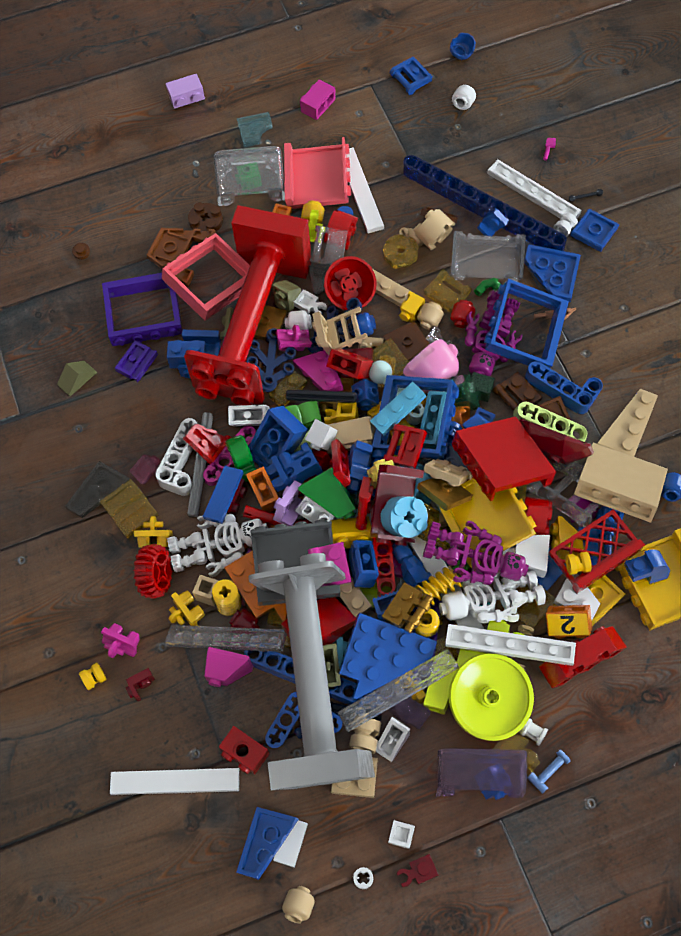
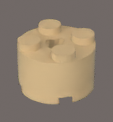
M440 209L430 210L425 215L426 220L422 224L419 223L413 230L416 233L415 236L430 250L436 248L434 245L436 242L441 243L453 229L451 226H455V223Z

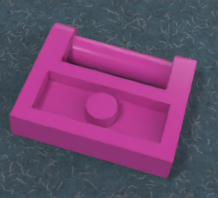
M343 542L307 550L308 554L324 553L326 561H333L345 573V580L326 583L321 587L352 582Z

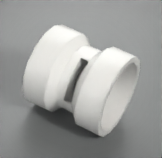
M564 213L560 221L554 225L556 234L561 237H567L571 233V229H574L578 224L576 217L571 213Z

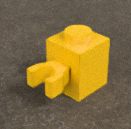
M338 402L337 411L325 409L326 417H324V421L327 425L359 418L357 402Z

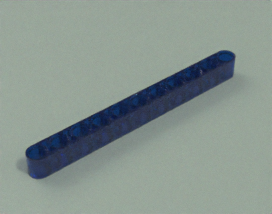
M408 155L404 158L403 174L407 178L482 218L498 209L509 220L506 226L502 227L503 229L535 246L560 251L565 250L567 237L563 233L417 156Z

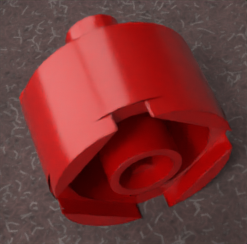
M335 209L327 226L328 231L325 233L324 243L348 251L351 236H354L357 228L358 217Z
M525 496L524 503L527 509L524 512L527 517L531 516L536 524V527L533 528L536 532L535 535H549V521L552 518L553 501Z

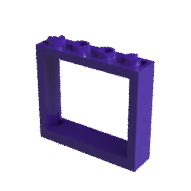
M162 273L102 283L108 337L112 346H123L124 344L133 343L135 340L138 342L158 340L163 337H174V335L182 334L183 328L178 296L162 280ZM170 288L174 321L119 331L114 330L110 298Z

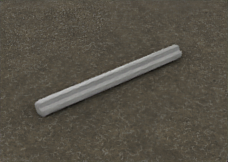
M204 412L201 425L206 429H211L212 413ZM198 453L196 454L187 511L189 517H197L199 514L204 481L203 472L206 468V460Z

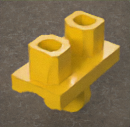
M151 516L150 522H143V527L150 528V530L134 531V537H137L139 548L150 545V537H157V545L168 547L167 538L173 536V530H157L158 527H163L164 523L157 522L156 516Z
M188 590L179 595L176 592L173 593L171 597L178 610L174 606L169 609L172 613L169 621L171 623L178 622L181 626L185 623L183 617H185L193 629L198 627L197 622L205 616L204 611L199 605L189 611L187 606L194 602V598Z

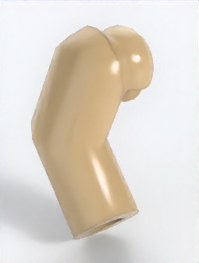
M405 227L400 229L399 234L403 239L412 240L416 247L423 245V242L415 236L414 229Z
M368 337L362 340L358 348L383 347L384 338Z

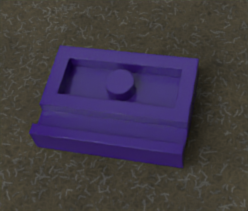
M135 340L116 365L115 370L139 382L158 356L156 350L153 351L150 347Z

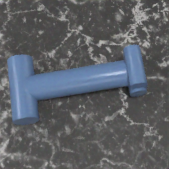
M562 750L556 753L558 757L538 777L534 772L527 777L542 794L548 789L544 782L563 763L568 764L571 761Z

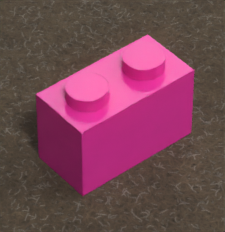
M318 80L301 97V112L318 120L335 101V87Z

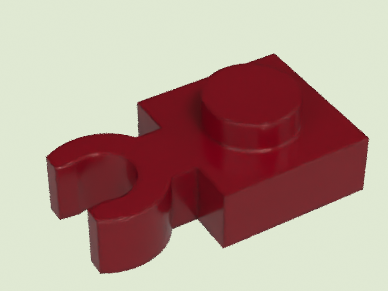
M430 854L409 862L410 870L400 869L397 872V876L405 874L408 877V880L401 884L402 887H408L414 879H416L419 885L438 876Z

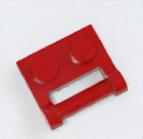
M394 424L392 429L394 432L383 459H385V462L393 460L395 465L416 469L427 432L423 429ZM404 433V437H403V440H402V443H401V446H400L398 455H397V457H395L394 454H395V451H396V448H397V445H398L400 436H401V434Z
M363 476L359 492L358 514L355 524L358 530H366L368 525L366 516L371 511L372 502L370 500L374 490V486H370V477Z

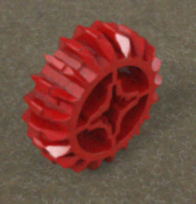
M150 544L143 546L135 556L136 561L134 562L135 568L133 570L135 575L133 578L136 581L135 586H137V591L140 592L141 596L150 599L162 597L171 586L170 581L172 580L171 575L173 573L171 557H169V552L166 551V548L161 545Z

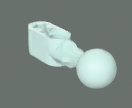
M378 360L372 363L369 377L374 383L385 386L386 376L392 375V368L386 361ZM398 388L397 395L405 388ZM420 403L404 417L408 423L418 425L422 422L423 405Z

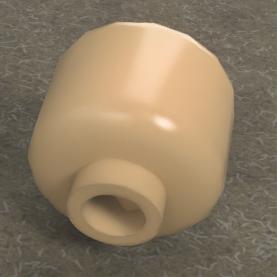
M432 301L424 303L417 315L420 326L427 330L437 328L444 315L441 310L442 307Z
M298 886L297 889H290L282 906L285 918L294 923L308 920L315 903L314 897L306 887Z

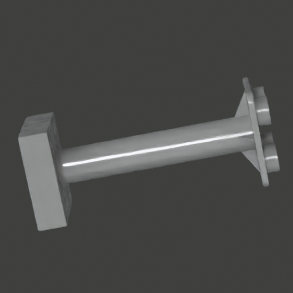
M324 553L303 555L300 557L301 566L284 568V562L280 560L263 562L258 564L259 573L248 576L249 582L267 593L277 592L285 596L304 748L303 757L268 762L271 790L298 789L375 777L371 751L352 749L338 752L336 748L316 590L323 584L345 580L346 576L333 561H326Z

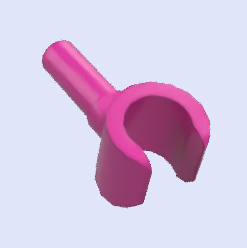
M547 138L543 160L548 159L550 148H555L556 138Z

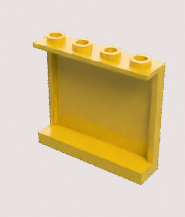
M472 478L461 484L463 488L473 494L470 501L447 511L439 507L451 532H460L464 535L463 542H465L467 537L463 533V529L466 527L472 530L471 527L465 525L467 521L474 522L481 530L483 528L486 529L489 534L499 536L502 539L501 546H503V551L536 534L533 529L536 527L531 516L527 517L524 512L527 509L522 498L518 500L515 495L518 492L516 487L496 492L493 501H489L477 481ZM472 536L469 549H476L477 545L481 542L478 539L479 537ZM486 548L479 549V552L484 553ZM467 556V560H466V561H467V563L469 564V566L472 568V565H471V560H472V558H470V557L468 558V556Z
M681 528L675 530L671 536L645 545L639 553L628 559L631 560L643 556L647 550L660 551L670 568L667 579L649 584L646 578L633 582L624 567V563L615 568L617 572H620L623 586L632 595L631 601L635 607H638L641 613V621L645 626L647 625L649 631L681 619Z

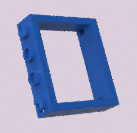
M508 278L503 285L499 286L497 292L499 299L496 300L493 306L495 313L489 321L491 328L484 339V343H486L485 350L527 366L531 362L536 361L551 368L569 301ZM508 293L554 310L542 359L495 342Z
M387 375L379 412L397 396L398 388H406L412 382L421 390L447 392L436 449L422 448L420 458L444 460V456L449 449L448 435L452 433L451 419L455 416L456 411L454 405L455 398L457 399L459 395V388L455 382L450 379ZM375 429L373 449L387 452L389 432L383 436ZM397 446L394 455H398L400 446Z

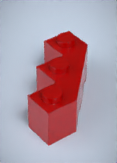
M602 626L596 629L591 636L581 641L579 639L574 641L576 648L573 666L544 662L540 665L539 668L551 688L564 685L576 675L589 671L601 661L613 658L627 648L613 626L607 628Z

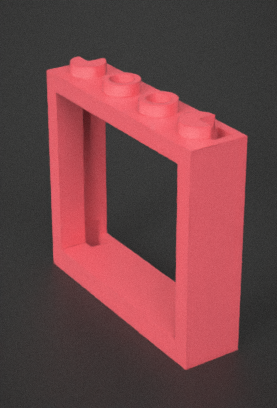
M215 233L209 238L206 237L200 244L194 245L185 254H180L173 262L167 263V266L162 268V280L206 321L239 298L250 265ZM215 250L243 278L204 304L175 275Z

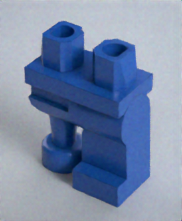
M358 440L351 446L349 453L351 483L346 487L349 493L357 494L359 487L361 488L363 476L369 477L367 470L371 467L367 465L370 454L375 462L383 459L387 452L380 449L373 450V445ZM376 489L373 490L371 500L375 498Z
M307 442L300 446L301 450L293 454L281 452L282 454L278 457L276 455L271 457L273 463L266 467L265 470L271 479L280 475L271 481L277 492L285 489L287 486L290 487L294 481L302 484L306 479L315 474L318 476L324 472Z

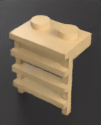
M357 307L329 320H325L319 311L312 314L314 319L312 326L317 333L315 337L317 345L330 355L331 349H342L346 346L350 348L352 344L356 342L360 344L363 339L368 338L366 333L360 334L356 313L361 312V308ZM351 316L356 336L352 339L350 338L346 318ZM340 320L345 336V342L343 343L340 342L336 322Z

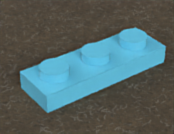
M412 382L375 415L370 422L385 436L393 428L394 424H398L427 396Z

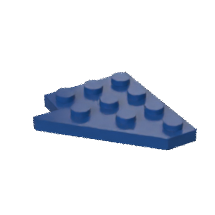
M358 613L338 674L357 680L352 698L358 699L431 662L437 641L413 632L410 634L402 628L400 629L389 623Z

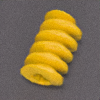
M444 567L442 568V573H435L436 578L430 576L428 578L429 582L426 580L422 581V587L416 585L415 588L423 594L420 599L423 600L426 594L441 601L440 594H448L447 589L455 592V584L461 588V582L453 581V578L457 576L456 573H453L454 570L451 567L449 569Z
M220 580L213 586V599L218 611L222 615L232 616L237 609L240 610L241 598L237 586L232 581Z

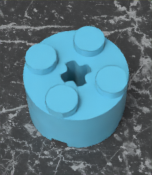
M393 497L386 502L387 504L381 511L383 528L394 536L412 538L427 529V509L423 501L415 497Z

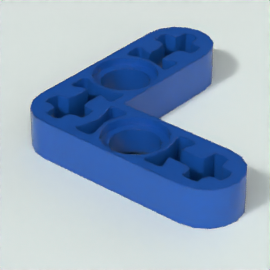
M297 692L289 695L268 730L265 740L269 747H281L300 717L298 705L294 709V711H298L297 715L292 711L286 710L287 706L292 708L294 705L292 698H297ZM332 711V718L338 719L336 723L339 726L338 728L334 727V733H337L342 729L343 720ZM285 713L290 714L292 717V723L289 726H284L281 723V716ZM276 725L287 730L286 733L283 731L278 737L281 739L280 743H272L271 734L275 735L279 730L275 728Z

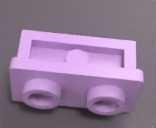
M294 481L290 487L287 486L285 488L283 497H279L275 502L274 508L276 511L273 520L287 526H293L300 514L295 512V509L302 501V499L298 498V487L302 485L301 483Z

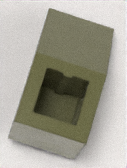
M287 280L275 282L273 284L275 305L279 309L291 312L295 307L294 301L301 293V288Z

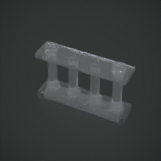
M577 461L567 465L551 462L556 472L560 471L567 475L553 489L549 486L544 487L540 481L526 485V488L532 494H536L542 499L553 501L552 506L583 527L591 524V514L601 506V504L592 502L583 510L576 505L581 497L573 495L567 499L560 494L573 481L579 482L584 466Z

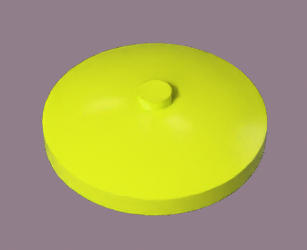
M500 654L475 656L463 663L452 678L449 688V704L452 714L459 726L476 738L488 741L507 739L518 733L525 726L532 713L534 693L531 681L524 669L511 658Z

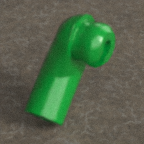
M495 277L483 280L474 289V293L477 296H481L489 287L497 290L501 283Z

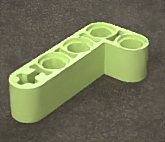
M530 402L520 403L513 412V416H516L518 420L522 418L575 438L573 436V431H575L580 436L578 440L583 442L587 438L588 433L584 426ZM538 416L544 418L545 424L538 421ZM555 424L561 425L562 431H558Z

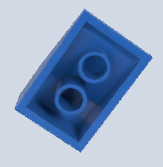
M284 406L268 409L248 446L253 460L260 467L264 466L266 468L273 463L271 457L275 455L278 457L282 454L281 452L292 454L301 444L308 429Z

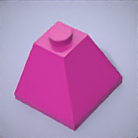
M208 647L204 676L209 685L214 687L228 686L252 672L253 665L249 656Z

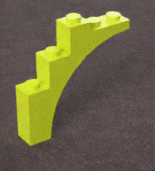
M496 620L489 621L487 630L509 633L510 625L503 620L501 622H496ZM513 632V634L524 635L519 632ZM460 649L457 661L446 655L442 657L436 656L423 704L424 709L445 715L449 705V688L456 671L467 660L478 655L491 653Z

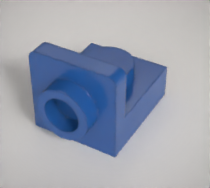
M495 209L484 216L477 228L487 239H490L497 230L506 226L509 220L498 209Z

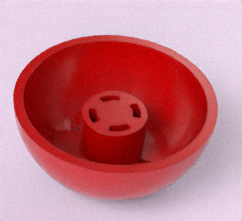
M347 256L336 260L328 268L324 277V290L328 299L336 307L347 310L346 303L351 298H358L362 303V308L365 307L372 300L376 292L377 281L372 267L358 257Z

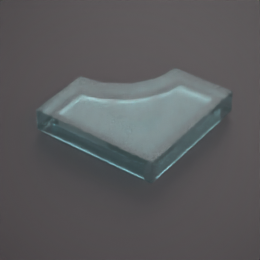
M269 112L237 118L244 147L260 144L262 134L273 128Z

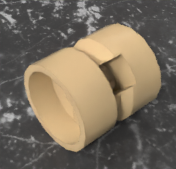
M355 717L353 724L355 734L351 735L349 748L369 750L372 754H375L378 743L375 737L379 736L381 722L367 717Z

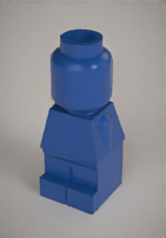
M393 543L392 554L397 562L401 564L403 580L414 588L416 585L422 587V581L424 580L429 582L428 578L432 576L431 573L426 572L423 563L413 555L410 547Z

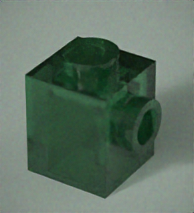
M473 372L472 377L466 381L465 389H468L467 396L476 401L488 402L495 378Z

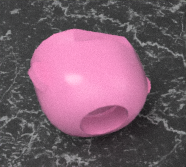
M442 339L436 340L406 365L403 373L408 377L453 380L459 370L458 350L454 344L448 345ZM422 390V391H423L424 393L428 394V391H432V390Z

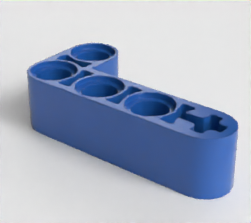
M536 361L529 364L525 374V379L532 386L551 398L560 396L564 406L578 414L588 412L603 387L600 379L592 377L581 388L549 367Z

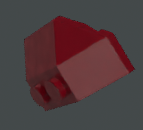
M522 418L519 420L545 457L552 463L567 465L591 456L594 453L590 443Z

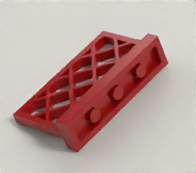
M612 509L548 553L573 585L572 589L578 594L639 553L645 544L641 539L638 540L615 510ZM612 516L617 523L616 528L605 527L606 519ZM590 530H601L600 539L589 537ZM604 531L615 533L614 542L603 540ZM618 534L627 535L631 541L627 544L618 543ZM574 540H585L584 550L573 548ZM588 541L599 543V551H588ZM603 544L614 546L611 555L602 553ZM559 550L569 551V554H572V552H588L589 555L598 557L597 564L592 565L591 572L584 573L581 571V575L574 578L573 575H569L564 565L566 564L565 560L560 559L556 552Z

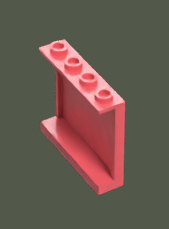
M342 137V144L312 148L292 149L291 143H284L285 202L287 206L292 207V209L303 208V205L311 200L320 202L321 206L348 203V196H351L350 185L348 186V182H351L350 171L347 172V168H350L349 157L347 158V154H350L349 144L345 143L344 137Z

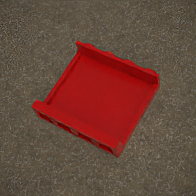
M516 416L457 430L452 441L453 449L457 451L463 464L467 466L472 477L477 481L489 501H493L496 492L540 481L544 487L549 486L556 474L553 466Z

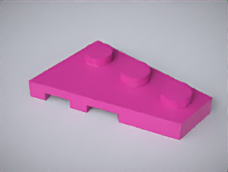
M325 350L293 360L294 366L299 368L304 376L309 377L320 391L339 392L343 390V385L337 371L326 367L329 355Z

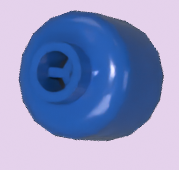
M367 312L356 315L360 334L372 335L374 329H376L373 315H369Z
M671 472L666 474L661 496L667 501L673 502L681 499V474Z

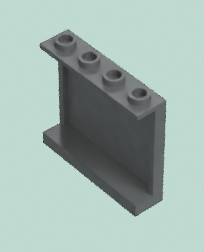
M321 519L311 524L297 522L293 526L278 524L275 525V528L259 526L255 527L254 530H250L255 573H259L258 564L267 561H283L284 568L301 566L300 557L307 555L308 549L333 544L332 522ZM340 585L318 588L316 590L317 599L340 597ZM257 587L259 606L285 603L284 595L277 592L267 593Z

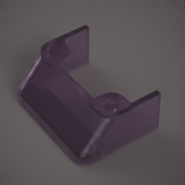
M498 749L438 750L436 757V796H440L441 793L442 796H455V792L460 790L504 791L510 798H523L525 795L527 751Z

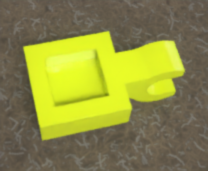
M311 210L310 223H308L310 242H322L323 224L318 223L319 210Z

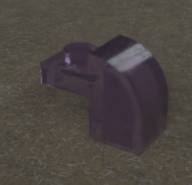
M393 683L389 685L379 699L383 706L405 724L409 723L417 729L421 728L431 714L427 707L414 701L407 691Z

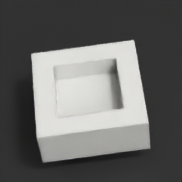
M394 820L388 843L410 849L415 826Z

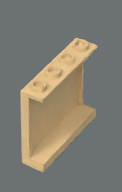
M593 443L594 453L587 457L574 495L651 523L658 508L668 469Z

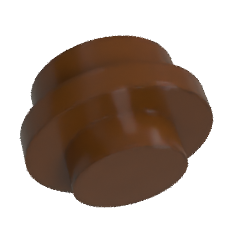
M78 243L73 247L72 253L77 259L83 260L89 256L90 248L85 243Z

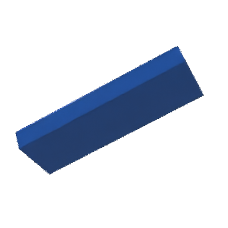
M224 466L204 512L203 518L205 520L223 524L244 474L242 470Z

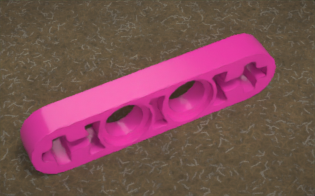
M244 426L235 436L243 435L249 446L256 433V429L252 426ZM246 433H247V434H250V433H251V434H252V437L248 436V437L246 438V437H245V434H246ZM226 447L203 472L205 483L209 486H215L224 468V466L219 464L222 459H228L230 463L227 466L234 467ZM209 474H211V475H214V474H215L216 478H215V479H214V478H210V479H209V476H208V475H209Z

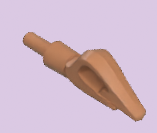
M567 308L565 319H567L576 310V308ZM554 310L534 314V319L552 318Z

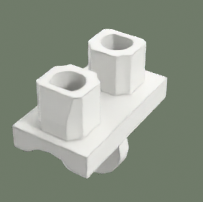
M306 495L295 509V512L312 523L321 519L329 522L334 518L331 513Z

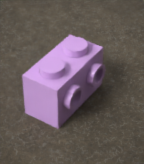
M197 74L166 83L168 96L174 109L205 99L203 87Z

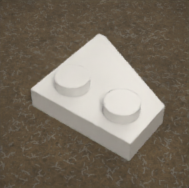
M578 574L573 575L574 578L579 576ZM566 578L553 603L558 606L590 605L591 619H593L600 606L599 601L588 587L576 594L572 589L573 585Z

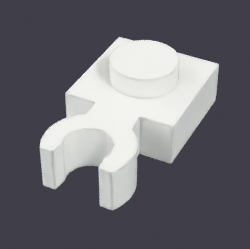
M304 289L294 301L295 307L305 310L308 314L311 311L316 313L319 309L327 310L325 303L318 302L317 296Z

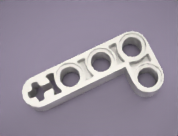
M191 418L185 419L181 423L156 471V478L160 487L181 496L189 495L192 486L189 475L182 472L193 450L183 439L192 425L197 423ZM173 460H178L176 463H171ZM170 476L168 479L162 480L163 477ZM182 482H187L185 486H179Z

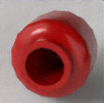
M459 300V302L453 305L450 319L455 323L456 327L465 328V326H468L467 315L471 311V317L474 320L476 309L473 303L467 300Z

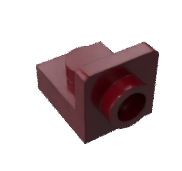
M147 668L126 679L129 686L125 688L130 698L134 697L137 702L140 701L141 698L137 689H144L150 686L155 678L150 669Z

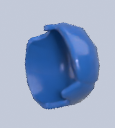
M459 33L450 43L451 54L458 60L469 58L473 54L476 44L473 36L468 33Z

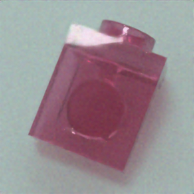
M143 454L131 468L130 472L141 484H146L157 471L161 461L155 455Z

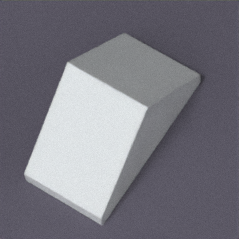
M392 717L377 743L376 752L392 762L408 739L410 728Z

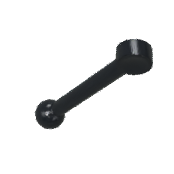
M597 189L596 192L578 196L570 195L569 201L573 202L575 199L594 195L602 196L603 190Z

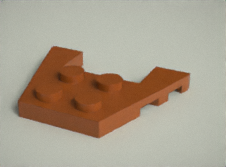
M161 228L147 253V258L162 269L167 266V263L176 260L180 254L188 252L193 241L201 243L206 237L209 238L215 234L216 231L214 229H209V231H201L200 229L187 231L183 228ZM186 268L175 276L188 287L195 274L193 270Z

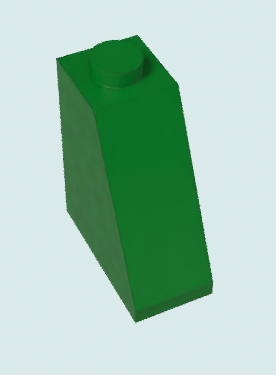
M333 467L298 487L300 492L338 519L344 517L346 520L355 515L354 510L358 509L347 488L334 476Z

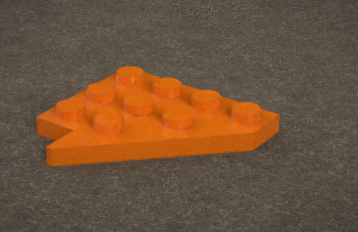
M253 550L224 567L256 618L274 609L282 622L286 620V603L258 605L257 586L250 583L248 578L249 575L255 574Z

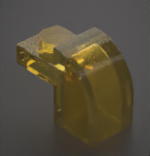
M513 735L507 739L500 740L489 754L497 764L501 763L505 770L515 758L531 772L540 764L538 755L531 749H525L529 740L519 735Z

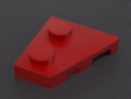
M197 423L192 425L183 437L209 464L213 463L225 448V441L232 438L229 435L217 434L216 430L206 429Z

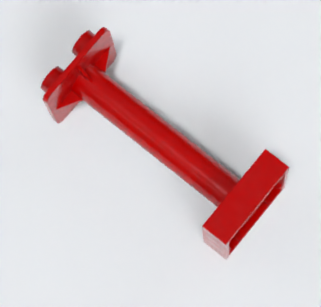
M238 205L231 222L236 251L250 265L218 356L187 350L184 358L196 394L211 400L216 399L217 395L231 398L234 404L241 406L252 405L253 403L262 404L264 401L259 368L254 364L247 363L246 359L276 273L306 279L312 259L308 219Z

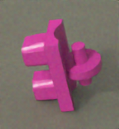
M293 325L292 330L277 329L276 331L277 344L280 351H285L288 347H294L297 351H304L305 347H311L312 345L309 339V330H300L298 325Z
M116 623L109 629L104 627L101 631V634H103L102 643L105 644L104 648L109 650L108 656L114 658L117 654L123 656L124 653L134 657L137 654L139 634L130 631L127 636L122 635L123 628Z

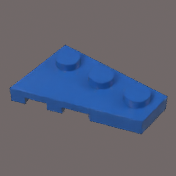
M257 807L236 873L259 880L299 819Z

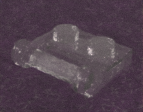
M316 225L315 231L317 232L313 256H311L310 261L331 265L336 260L343 258L348 231ZM323 233H328L325 256L321 258L320 251Z

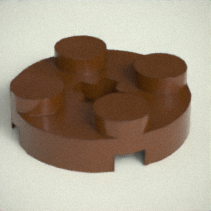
M198 202L189 212L188 221L192 229H200L201 231L214 229L218 231L223 224V216L219 206ZM204 217L210 218V219H206V221H203V218H204Z

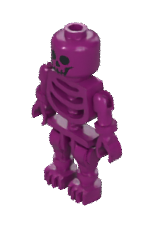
M494 290L488 294L487 310L484 311L482 321L478 325L486 330L480 331L474 337V334L477 332L476 324L480 316L478 313L473 321L471 317L472 311L467 315L468 326H466L467 336L465 337V344L468 347L472 346V352L475 353L472 356L469 371L474 378L479 380L491 376L496 360L499 358L501 362L509 360L485 350L486 343H484V339L490 331L489 321L495 313L493 306L496 300L499 299L498 291L495 292ZM509 297L506 299L503 317L500 321L495 342L516 349L515 345L523 337L520 335L518 339L514 340L516 330L509 336V342L505 343L503 340L510 333L511 318L517 312L520 302H517L518 300Z
M467 521L465 525L471 527L472 530L466 527L463 529V533L467 535L465 542H463L464 535L462 533L447 532L445 529L441 531L439 530L440 523L432 522L423 557L431 559L432 556H435V559L441 558L452 566L457 565V561L460 559L459 568H455L453 573H459L462 577L455 576L453 578L454 582L470 581V583L481 582L484 585H490L498 571L501 577L513 581H518L522 576H526L529 565L526 564L525 557L509 551L502 555V539L499 536L489 534L486 529L483 528L481 530L474 522ZM472 536H477L481 540L475 550L469 549ZM439 538V541L442 542L446 540L452 548L448 550H443L442 547L435 548L436 539ZM486 548L484 553L479 552V549ZM467 556L472 558L471 565L473 571L471 573L463 569Z

